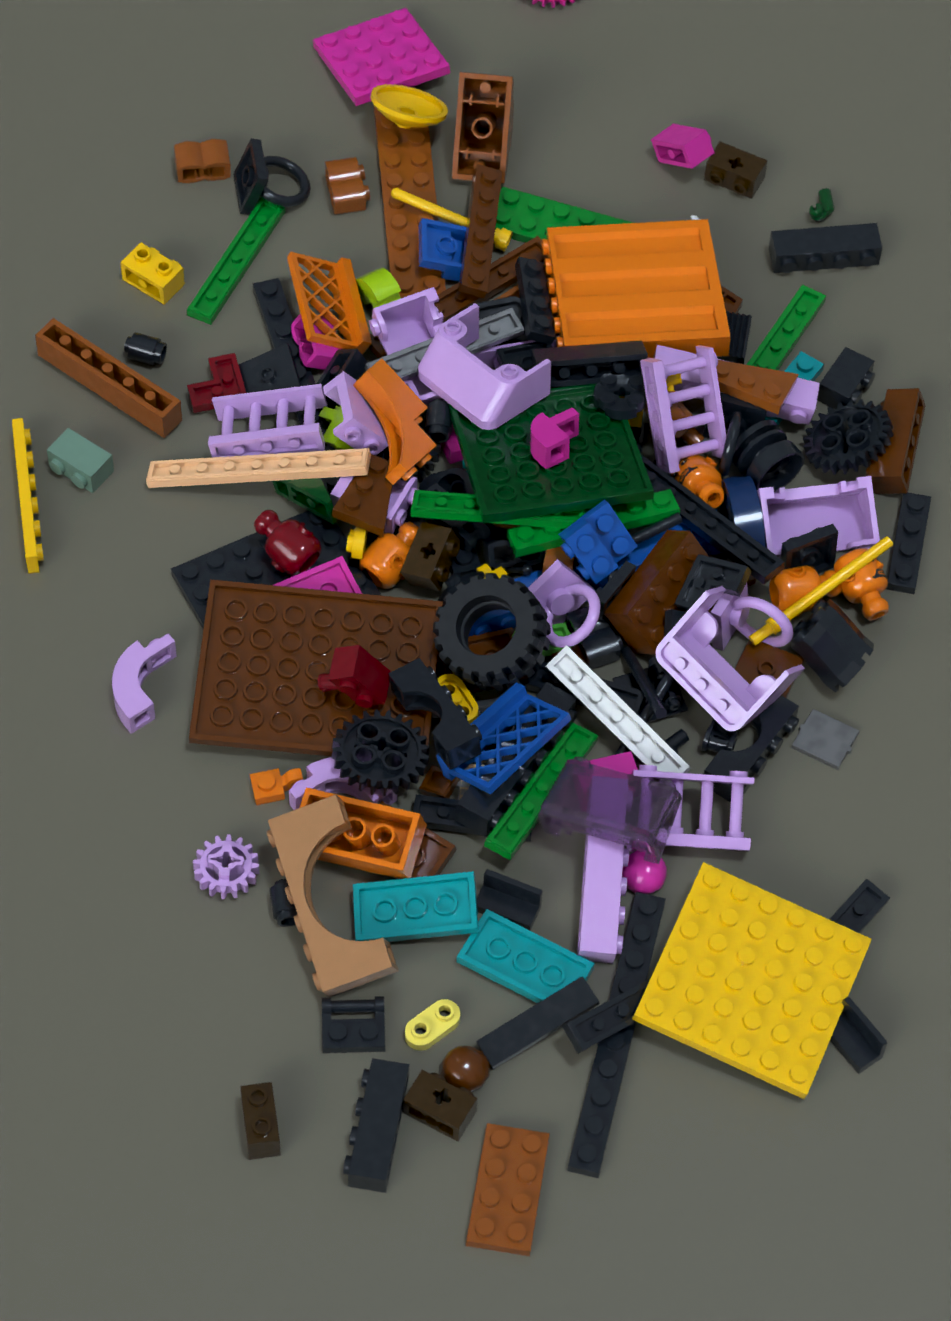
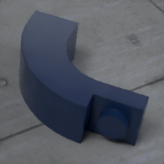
M751 476L723 479L722 488L725 494L723 501L727 507L729 520L766 547L760 501Z

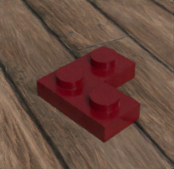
M235 353L208 358L213 380L187 385L193 413L214 409L212 397L246 393Z

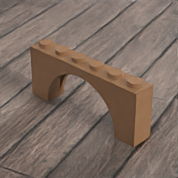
M333 795L269 819L270 830H267V836L273 848L276 847L279 854L276 864L281 876L285 875L288 886L285 887L286 896L291 905L295 904L298 915L294 916V921L298 931L304 933L307 943L303 945V949L308 961H313L316 972L312 976L317 990H322L324 994L331 997L398 972L390 943L387 940L379 938L371 941H351L338 937L323 925L313 906L311 880L318 858L331 841L352 829L343 800L337 795Z

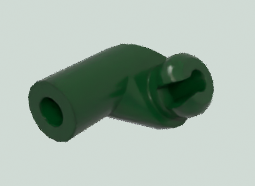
M828 188L821 189L818 192L820 204L816 203L815 208L811 206L809 209L811 218L815 221H823L834 212L832 193Z

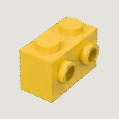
M142 242L120 262L122 280L164 305L185 285L183 267L177 261L168 259L160 254L157 249L148 247Z

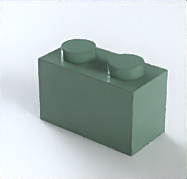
M67 428L47 449L51 470L58 475L66 476L77 487L85 488L91 493H94L114 472L112 454L70 428Z

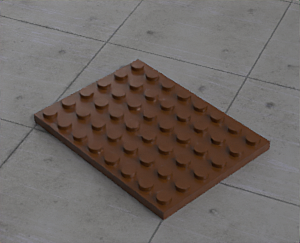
M210 579L189 743L332 757L333 738H336L337 729L343 728V722L351 723L353 715L362 719L363 711H366L370 716H374L375 710L378 709L381 716H385L388 710L391 711L392 718L402 714V722L404 723L412 719V729L421 727L420 736L427 737L426 745L429 746L432 712L425 710L406 711L392 693L390 682L385 704L364 708L356 705L354 700L339 690L322 692L318 687L317 681L320 674L330 673L335 648L353 645L362 646L391 672L420 658L426 667L431 666L436 673L438 650L434 644V638L437 635L433 632V623L439 622V618L435 614L438 607H442L443 601Z

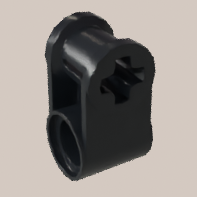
M713 718L711 725H709L701 750L705 752L711 750L717 753L721 749L734 751L740 729L728 731Z

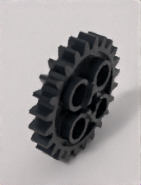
M860 399L856 405L853 404L852 400H849L847 406H843L839 402L835 410L828 407L829 413L826 415L819 413L820 420H812L811 425L813 428L806 429L807 436L803 437L805 443L803 448L810 464L813 463L815 469L822 468L823 473L831 469L833 475H836L842 469L844 475H846L849 468H853L855 472H858L859 465L869 467L868 461L870 459L878 461L876 454L886 453L884 446L891 445L890 437H893L894 434L892 431L893 425L887 411H883L880 404L874 406L873 401H870L865 405L863 399Z
M378 709L375 710L374 716H370L366 711H363L362 719L353 715L351 723L344 721L343 728L337 729L336 738H333L332 759L335 760L334 768L340 769V778L349 776V786L356 782L359 783L358 791L360 792L365 787H369L370 795H373L376 789H380L383 796H386L387 789H391L395 794H398L399 786L409 790L410 782L417 784L419 775L424 776L425 768L428 766L430 747L426 745L427 737L420 736L421 727L412 729V719L405 723L402 722V714L392 718L390 710L386 712L385 716H381Z

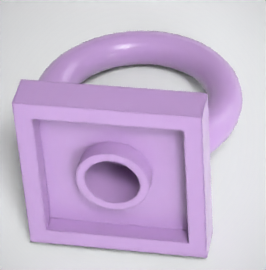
M557 559L528 587L547 613L548 618L546 620L550 624L551 633L546 635V637L550 640V645L557 648H564L566 645L568 647L574 646L583 641L596 626L600 615V599L596 591L587 581ZM587 600L589 610L581 627L568 636L556 635L552 624L566 621V613L577 610Z
M747 583L740 597L723 593L710 612L717 620L719 627L718 634L712 641L713 647L722 651L736 629L748 639L750 635L757 631L746 623L750 608L769 615L781 628V635L769 636L762 641L776 648L787 645L792 640L793 627L788 617L775 605L763 599L748 596Z

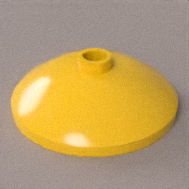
M385 84L376 86L371 91L370 99L375 108L388 120L404 129L436 125L444 121L448 114L447 106L440 99L416 88Z

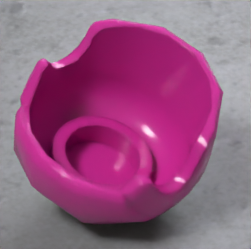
M649 849L637 850L631 853L628 866L622 869V877L627 878V889L634 893L639 892L648 895L663 887L667 876L665 861L659 854Z

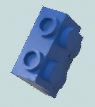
M421 218L419 222V267L439 270L442 272L443 279L460 282L467 227Z
M605 499L558 534L564 542L560 545L562 550L570 559L575 558L579 565L576 567L578 573L585 581L590 579L595 584L619 567L617 562L638 547Z

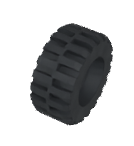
M486 573L485 579L475 575L470 577L471 582L466 585L460 582L455 586L457 591L453 595L448 592L443 598L446 604L444 607L439 606L435 614L439 618V622L433 623V632L437 635L434 638L435 648L440 652V658L465 684L471 687L477 686L480 690L489 691L491 687H494L496 691L506 690V684L511 683L512 686L516 682L522 684L520 679L523 676L527 675L530 678L535 673L532 668L536 663L542 665L545 660L542 651L549 650L550 640L546 635L551 633L550 624L546 620L548 616L545 609L526 585L520 581L515 582L512 577L504 574L499 578L496 573ZM493 610L512 612L516 618V629L508 645L494 654H474L469 648L468 637L476 620Z

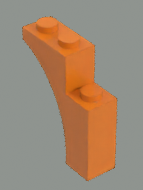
M381 358L353 386L372 407L384 429L389 446V466L385 477L394 485L401 478L406 482L418 471L415 467L416 465L422 468L432 458L429 452L437 445L419 426L423 421L420 415L428 407Z

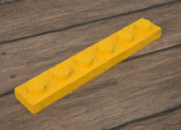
M23 418L12 419L25 558L28 574L39 573V561H44L42 543L37 544L36 538L42 536L40 520L34 521V514H39L37 497H32L31 491H37L35 474L29 473V468H34L33 452L27 451V446L32 445L30 428H24Z

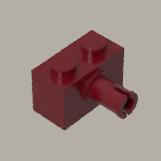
M360 645L337 647L334 650L330 673L320 674L317 683L322 692L339 690L354 700L356 705L370 708L373 705L385 704L390 682L388 673L391 671Z

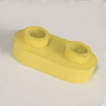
M438 1000L411 1019L405 1027V1041L408 1046L418 1051L427 1050L454 1031L460 1023V1009L458 1005L451 1000ZM445 1010L448 1011L450 1014L448 1016H442L440 1015V1012ZM418 1028H423L426 1032L423 1034H418L415 1032V1030Z

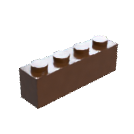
M919 388L887 389L885 401L881 402L882 410L887 411L893 425L892 431L894 436L890 437L891 445L884 446L886 453H877L878 461L872 460L871 466L866 469V476H871L875 494L908 493L926 407Z

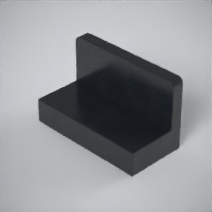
M486 869L483 886L477 897L478 913L484 914L486 909L531 931L541 909L543 891Z
M847 996L842 1001L844 1008L830 1041L856 1072L860 1074L883 1058L887 1041L853 1000Z

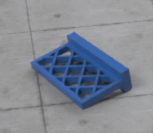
M516 682L470 724H475L482 735V740L480 741L482 754L451 770L439 754L436 755V758L445 778L452 781L457 777L488 794H492L571 721V717L568 712L527 694L525 686ZM529 706L537 709V712L523 714ZM557 718L553 723L542 725L543 719ZM537 721V726L522 729L523 723ZM516 725L515 731L506 732L511 726ZM537 735V738L532 742L522 743V738ZM517 739V745L502 747L501 742ZM496 743V749L485 751L491 744ZM517 754L513 760L502 762V756ZM496 758L495 764L481 766V761ZM476 762L475 768L465 769L471 763ZM497 772L489 782L481 779V775Z

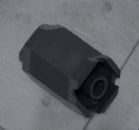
M821 598L812 607L810 612L813 614L805 622L802 619L794 627L791 648L802 656L826 686L837 692L839 685L842 688L846 686L866 663L862 657L865 653L869 656L872 654L874 643L863 635L837 604L831 599L825 602Z

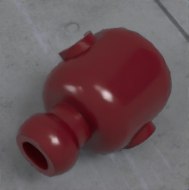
M267 509L257 517L254 522V528L258 534L267 537L265 550L273 560L272 565L280 572H286L294 576L307 571L320 556V541L313 535V532H310L304 526V522L300 523L293 519L281 522L275 511Z

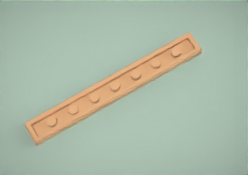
M369 448L150 461L146 483L148 488L364 476L368 475L371 453Z

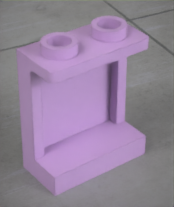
M343 371L323 386L324 395L341 405L344 417L343 422L333 429V433L352 448H369L370 453L376 456L388 447L384 429L372 407L353 386L357 380Z
M355 476L340 477L330 493L333 507ZM411 476L408 482L399 480L393 485L385 524L386 533L393 534L397 526H401L404 523L407 509L410 504L412 505L414 491L419 490L417 489L416 477Z

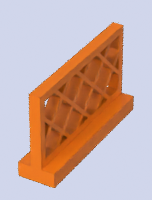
M290 252L287 260L307 341L340 349H358L363 354L372 344L351 259L341 257L335 263ZM298 263H299V264H302L304 267H306V268L309 270V272L306 273V272L298 265ZM320 269L329 271L328 277ZM312 274L324 284L322 287L310 277ZM303 282H305L315 293L311 294L304 287ZM328 288L333 293V297H331L324 289ZM317 295L329 305L327 308L316 298ZM308 303L320 313L318 316L309 308ZM333 309L338 314L339 319L329 310ZM321 317H325L334 327L331 329ZM313 324H315L325 335L315 333ZM338 330L341 334H343L344 339H342L338 334H336L335 331Z

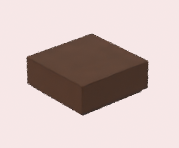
M432 765L419 787L420 794L449 799L460 779L455 777L451 781L443 776L440 767Z

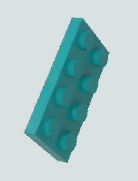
M474 871L353 884L355 941H371L384 938L388 942L479 933Z
M486 909L478 922L479 933L470 934L457 955L456 961L536 1003L541 1002L581 976L587 982L595 966V963Z

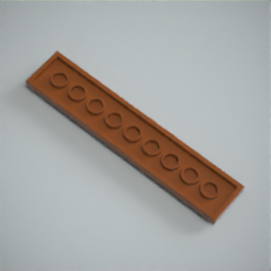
M374 106L389 272L393 275L401 289L398 292L401 298L432 287L435 288L438 295L446 290L442 272L419 267V222L421 218L439 221L437 216L391 196L392 189L399 188L437 205L429 126L410 129L401 128L396 123L388 120Z

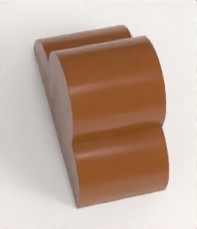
M472 72L459 73L452 179L473 181L476 165L480 164L502 171L501 183H505L513 131L514 76Z

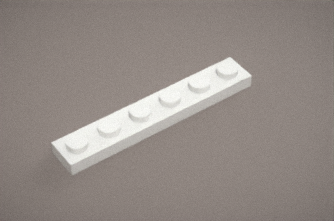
M567 645L546 665L645 765L657 766V771L687 773L691 769ZM660 779L669 789H671L672 780Z

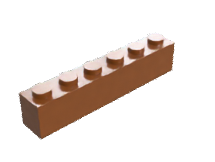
M55 318L51 319L35 334L38 356L163 438L182 421L181 401Z

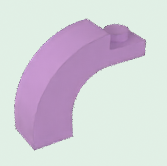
M169 634L152 640L145 648L137 640L122 653L115 665L112 676L115 709L121 722L131 734L155 719L154 703L142 690L141 685L151 672L177 657L175 641Z
M332 757L306 766L307 779L297 781L289 790V805L293 810L300 807L306 787L329 793H344L359 800L380 804L383 801L391 805L397 801V794L391 789H387L386 796H383L380 789H376L373 795H370L369 787H365L361 792L358 791L359 783L357 782L349 786V776L345 778L339 777L340 769L334 768L335 760Z

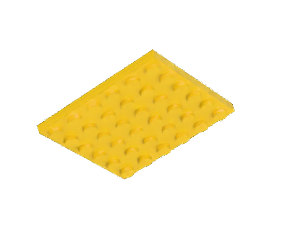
M703 862L632 1020L805 1099L844 1008L842 1001L849 996L872 939Z

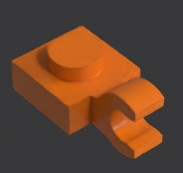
M279 768L250 774L256 805L285 800L284 792L289 791L297 781L303 779L301 768L291 769L281 776Z

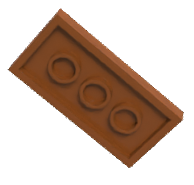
M487 1123L466 1246L530 1256L550 1133Z

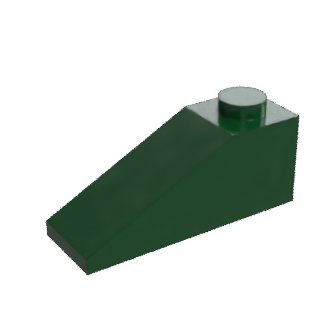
M321 478L273 481L277 494L331 524L337 522V519L332 517V500Z

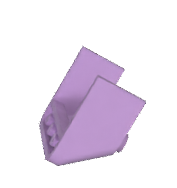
M475 303L440 325L418 365V377L422 383L479 428L492 430L550 394L551 361L545 359L528 371L515 364H505L495 370L487 366L465 348L479 339V306Z
M723 586L706 590L670 630L656 648V659L724 729L736 731L745 727L774 703L805 668L801 664L789 668L777 680L771 675H761L749 684L710 645L717 636L719 627L717 620L708 610L726 591Z

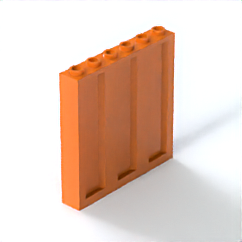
M708 219L547 228V239H542V254L548 256V258H545V273L551 276L547 282L548 292L554 296L551 297L550 304L552 314H556V317L553 318L555 334H559V337L556 338V347L642 340L648 353V358H653L657 345L695 354V346L702 345L712 347L717 356L729 355L731 336Z

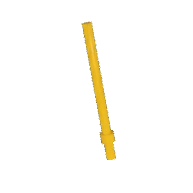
M888 536L884 537L784 610L783 613L789 620L795 618L892 547V540ZM773 618L767 619L764 626L749 636L753 645L756 646L771 634L776 635L781 631L780 626Z

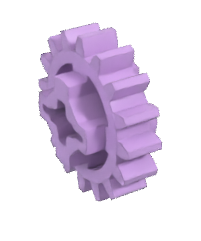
M227 835L225 841H221L219 836H215L214 844L208 841L204 842L205 851L197 849V859L193 860L195 881H199L201 890L209 887V896L213 897L216 892H220L221 899H225L227 893H231L234 898H237L238 890L241 889L247 893L249 891L248 883H256V874H259L258 854L253 853L251 844L243 846V838L239 837L234 842L231 835Z

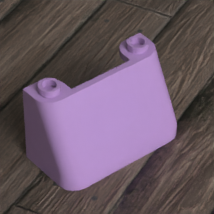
M434 287L373 308L372 320H369V326L374 336L378 335L387 355L434 338L444 318L442 312L439 313L434 305L435 302L439 301ZM418 375L404 380L407 386L425 405L435 399H443L422 383Z
M871 476L857 477L856 481H840L836 484L791 489L783 487L778 488L776 492H774L773 487L759 488L757 490L763 517L765 545L768 550L780 559L783 542L830 524H834L838 530L836 551L859 548L869 549L880 541Z

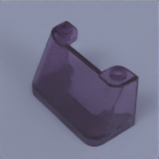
M574 757V759H569L564 764L542 803L538 817L545 833L560 836L562 829L569 835L572 834V831L625 845L628 851L633 853L635 849L645 852V861L659 864L682 798L680 792L676 789V785L670 781L659 780V782L593 765L589 760L582 757Z

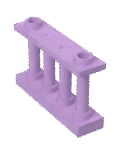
M695 346L697 358L664 365L663 360L655 358L640 360L656 464L666 473L680 471L679 462L683 458L710 451L712 456L722 457L727 434L716 369L718 358L712 347ZM699 369L701 385L671 393L668 392L666 384L668 376ZM703 396L705 413L673 421L670 410L672 404ZM707 424L710 440L680 448L676 447L674 435L677 431Z
M322 384L212 397L218 421H222L221 435L209 436L208 446L212 457L325 451V440L320 424L315 423L316 409L323 408L324 406L327 407ZM304 411L303 425L287 427L288 412ZM277 414L276 428L260 430L261 416ZM250 417L248 432L233 433L234 419Z
M639 765V770L632 771V777L641 778L639 825L635 826V831L631 830L628 843L750 851L751 838H744V832H741L744 785H753L754 778L747 777L748 772L730 771L729 776L660 772L657 771V766ZM654 779L672 780L669 827H666L665 832H653L654 826H651ZM684 781L702 782L699 829H696V834H683L684 828H681ZM714 783L732 784L729 831H726V837L714 836V830H711Z

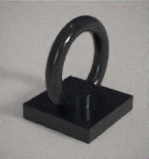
M250 139L233 173L240 214L250 215L260 195L267 201L283 207H293L305 202L310 195L311 186L308 176L302 168L283 157H264L261 140ZM267 167H280L294 175L300 184L299 193L294 196H283L271 191L267 187L269 178Z
M720 392L727 437L718 471L722 477H725L729 474L738 437L752 425L764 421L767 410ZM705 424L703 436L709 439L708 426Z

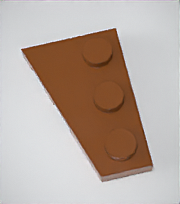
M718 360L716 367L721 392L777 415L796 384L799 375Z

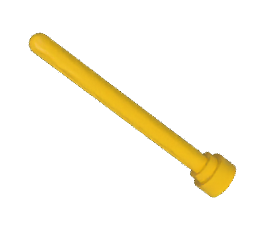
M394 188L391 191V196L397 200L455 225L467 227L468 218L399 188ZM496 228L494 247L505 252L513 232L505 228Z

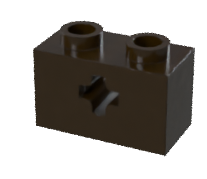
M719 141L714 149V154L706 162L704 180L752 199L765 178L768 160Z
M421 522L400 573L410 585L440 592L443 583L449 577L452 561L459 553L460 539L452 528Z
M421 1070L403 1099L404 1114L456 1141L460 1140L477 1112V1098L470 1090L464 1087L457 1088L447 1083L443 1076L434 1072L430 1074L424 1070Z
M272 1082L240 1086L249 1160L281 1156Z

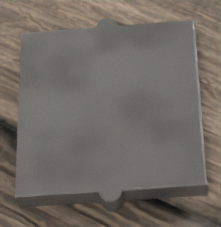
M813 709L806 722L800 725V732L791 748L838 770L845 756L851 753V746L858 736L859 730Z

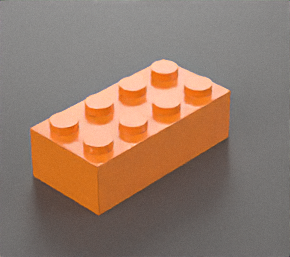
M306 787L299 808L337 794ZM337 795L344 802L352 829L331 841L323 850L318 860L397 879L411 878L427 826L421 814Z

